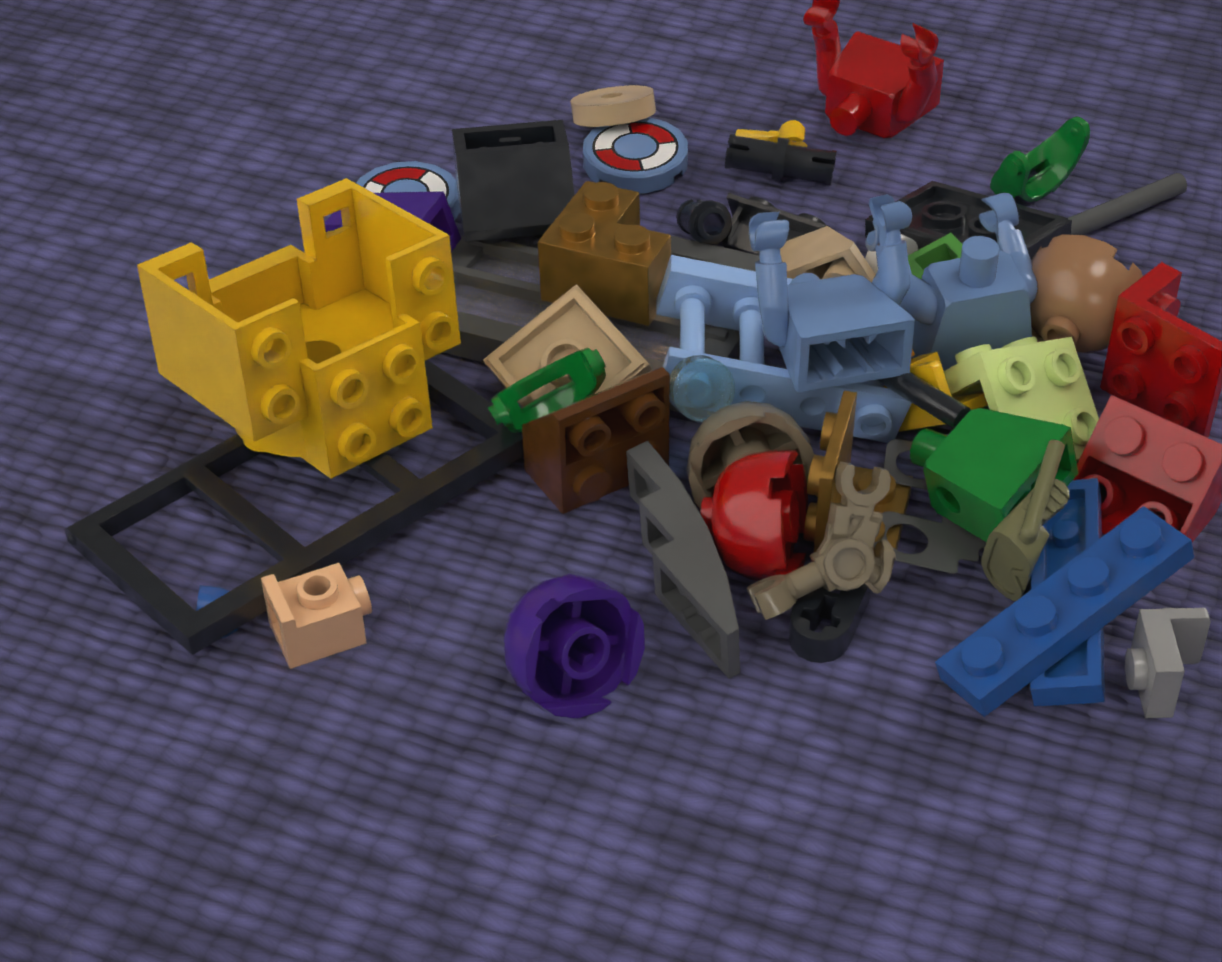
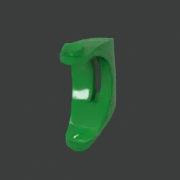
M1073 117L1029 153L1024 155L1020 151H1014L1007 155L991 178L990 189L996 195L1009 193L1013 198L1019 196L1027 202L1038 201L1051 192H1055L1071 174L1089 143L1090 127L1088 122L1081 117ZM1034 171L1037 173L1036 175L1028 179L1030 173Z
M590 348L578 350L500 391L491 399L493 405L489 406L488 409L497 425L504 423L509 431L513 433L522 432V424L595 394L605 380L606 372L604 368L606 365L597 349L593 351ZM565 375L570 379L571 382L544 394L520 408L517 401L538 388Z

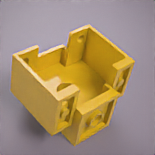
M347 178L296 199L304 252L293 245H289L211 279L208 278L204 250L192 242L137 264L159 374L233 426L247 448L257 452H268L280 456L301 457L330 479L433 428L425 361L461 344L450 236ZM341 210L343 226L326 232L324 217ZM186 275L189 290L174 280Z

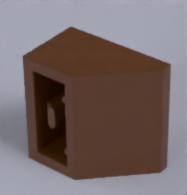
M664 367L655 369L522 424L525 471L562 514L585 504L595 502L603 496L628 486L626 451L646 441H649L669 466L670 374Z

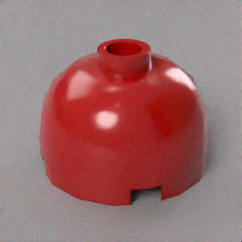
M796 450L752 453L729 464L717 479L713 497H704L702 500L700 514L708 526L711 536H713L720 558L732 571L747 579L760 581L774 575H786L804 566L806 553H793L799 533H804L808 511V494L803 464H793L798 456Z

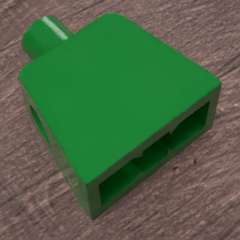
M983 408L969 411L948 436L928 428L922 429L915 436L910 449L911 462L923 467L931 506L934 510L987 542L989 534L1034 488L1050 440H1059L1065 446L1055 479L1062 481L1068 486L1078 475L1071 427Z

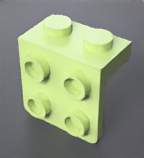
M1027 337L1011 342L1002 348L992 349L990 344H983L966 349L955 355L957 364L943 371L952 398L984 392L989 410L1071 427L1076 462L1079 461L1099 417L1072 337L1037 342L1036 337Z

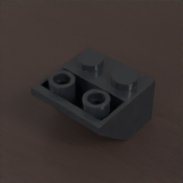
M563 119L452 129L456 185L465 242L479 241L485 244H495L513 237L535 236L541 238L575 195L569 143Z

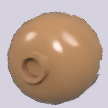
M1060 235L1052 238L1049 246L1045 248L1041 246L1031 260L1038 288L1036 297L1030 304L1031 327L1045 341L1072 337L1077 352L1094 353L1107 349L1118 296L1143 277L1141 270L1134 263L1127 270L1122 263L1114 259L1118 249L1107 242L1085 235Z

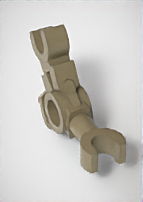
M848 462L839 463L835 470L834 482L837 491L842 496L841 503L831 502L824 540L817 551L810 554L812 562L786 575L770 576L746 588L757 613H762L765 620L784 613L796 603L798 598L821 587H824L829 592L835 589L849 591L865 584L874 593L878 594L883 590L891 576L896 555L889 541L881 540L875 545L874 556L873 546L883 518V514L875 512L874 508L878 502L885 498L890 489L891 478L888 470L874 466L870 485L862 491H856L853 486L855 466Z

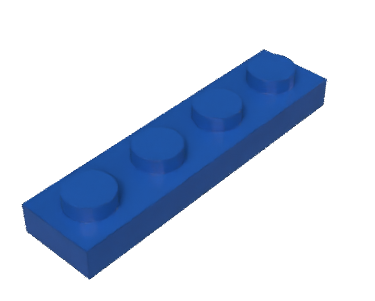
M1098 478L1072 480L1067 486L1069 489L1067 504L1043 525L1050 535L1032 572L1031 590L1102 537L1101 493ZM1104 627L1030 682L1034 707L1105 702Z
M1141 507L936 660L935 664L940 679L983 717L987 716L1194 559L1192 540L1146 507Z

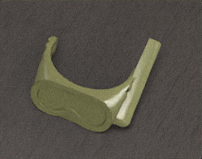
M1050 440L1048 442L1034 488L989 534L981 558V566L988 580L1002 595L1012 601H1017L1024 596L1031 586L1032 572L1050 535L1043 525L1062 510L1069 500L1068 487L1062 481L1055 479L1065 448L1064 444L1059 440Z

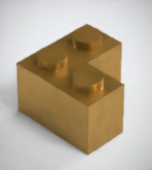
M586 181L538 241L542 301L554 303L577 284L605 316L647 326L651 324L656 317V298L671 256V235L651 231L640 226L639 192L618 188L608 182Z

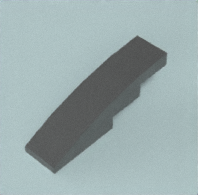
M646 441L627 450L626 455L630 496L639 505L642 544L653 557L655 595L730 679L740 673L739 627L726 571L708 526L682 482L649 441Z

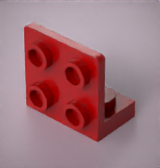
M1161 262L1118 296L1100 388L1119 399L1208 438L1222 388V341L1177 317L1181 306L1180 300L1177 299L1182 272Z

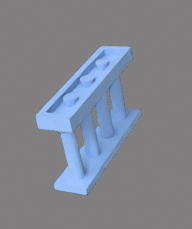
M675 255L670 256L656 298V315L680 319V348L669 347L662 366L670 374V402L714 411L744 401L769 403L790 414L800 427L822 431L826 412H838L843 391L845 390L857 392L853 437L885 443L895 439L912 402L891 389L884 388L883 384L878 381L872 380L797 393L792 384L788 369L765 365V335L758 303L756 271ZM787 278V285L791 283L792 278ZM705 324L739 331L740 360L705 353Z

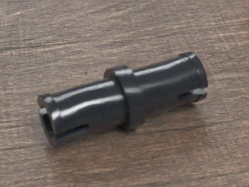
M730 134L728 140L729 148L726 150L725 169L734 168L771 174L772 180L783 182L784 177L825 183L831 186L837 155L836 150L827 151L790 145V139L779 137L778 142H771Z

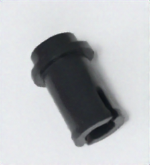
M692 199L687 200L681 204L676 215L677 224L680 229L687 234H691L692 238L699 243L711 245L720 243L727 237L732 225L731 214L727 207L713 200L702 201L697 199V202H694Z

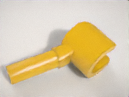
M796 120L785 122L779 131L736 130V136L771 142H778L779 137L790 139V145L807 147V144L802 142L805 138V128Z

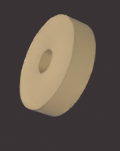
M628 85L602 88L579 94L570 101L574 124L586 127H603L631 123L650 117L656 112L654 90L648 86Z

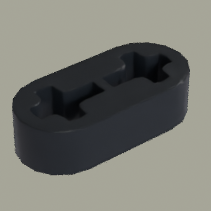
M863 584L857 589L841 590L840 594L821 587L798 598L790 616L789 643L791 649L799 657L810 662L825 663L840 658L848 649L869 604L871 590ZM822 618L831 620L830 626H825L821 633L814 632L817 630Z

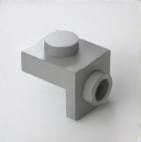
M1206 608L1139 609L1131 648L1127 649L1125 655V677L1128 688L1130 690H1138L1145 718L1173 717L1185 672L1183 664H1196L1200 662L1211 623Z

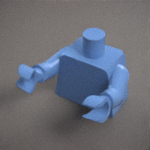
M1000 193L981 199L992 210L981 213L979 215L980 222L987 231L995 232L997 242L985 236L970 237L963 242L961 258L931 263L924 269L921 279L911 273L909 265L910 288L900 307L915 319L912 350L915 355L913 358L923 354L938 352L943 370L945 371L957 364L955 355L966 349L983 344H990L992 349H998L1011 342L1032 337L1030 304L1034 301L1037 294V281L1020 230H1015L1014 227L1019 224V216L1013 196L1009 193ZM874 219L873 225L875 230L868 233L865 241L866 248L871 252L876 251V244L880 243L879 229Z
M888 194L873 197L869 200L872 216L879 229L880 243L876 244L878 272L872 282L864 276L856 274L819 279L813 273H803L795 277L787 285L786 262H782L780 248L786 243L789 221L777 220L780 211L758 213L750 219V245L753 251H759L760 261L755 262L763 332L769 342L779 346L797 393L910 373L915 319L900 307L910 288L907 243L905 240H901L900 229L907 228L910 225L912 212L905 203L901 201L895 202L893 197Z

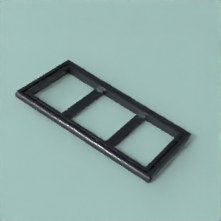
M426 360L425 367L429 399L487 440L421 479L386 453H382L360 464L361 468L396 494L306 547L219 478L224 473L262 453L247 448L243 443V439L238 434L65 528L67 541L187 651L194 655L267 611L261 582L262 577L274 574L277 582L336 563H340L341 566L524 457L523 433L509 431L504 423L497 425L488 409L489 406L493 405L491 402L429 360ZM192 491L196 492L279 561V563L197 611L112 537Z

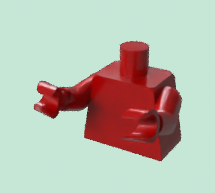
M813 0L812 7L804 14L803 21L805 25L812 26L816 49L818 88L826 96L825 113L830 120L832 128L837 133L849 136L860 129L882 138H892L937 107L940 103L944 59L933 56L939 41L935 33L912 23L916 39L902 33L901 45L856 31L841 52L838 26L833 20L840 0Z

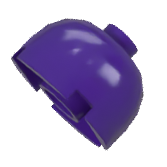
M572 574L542 581L523 594L510 612L503 634L505 663L517 686L526 696L553 715L578 719L602 711L610 705L612 701L602 697L613 692L621 681L629 686L638 672L645 650L643 620L639 612L631 608L626 597L603 581Z

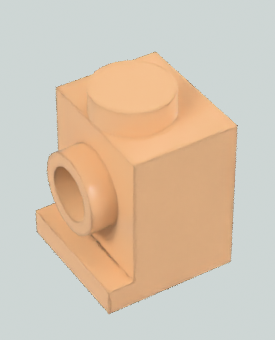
M336 563L277 582L274 574L261 578L269 624L290 669L367 644L363 616L372 613V606L367 588L360 575L347 579L340 563Z

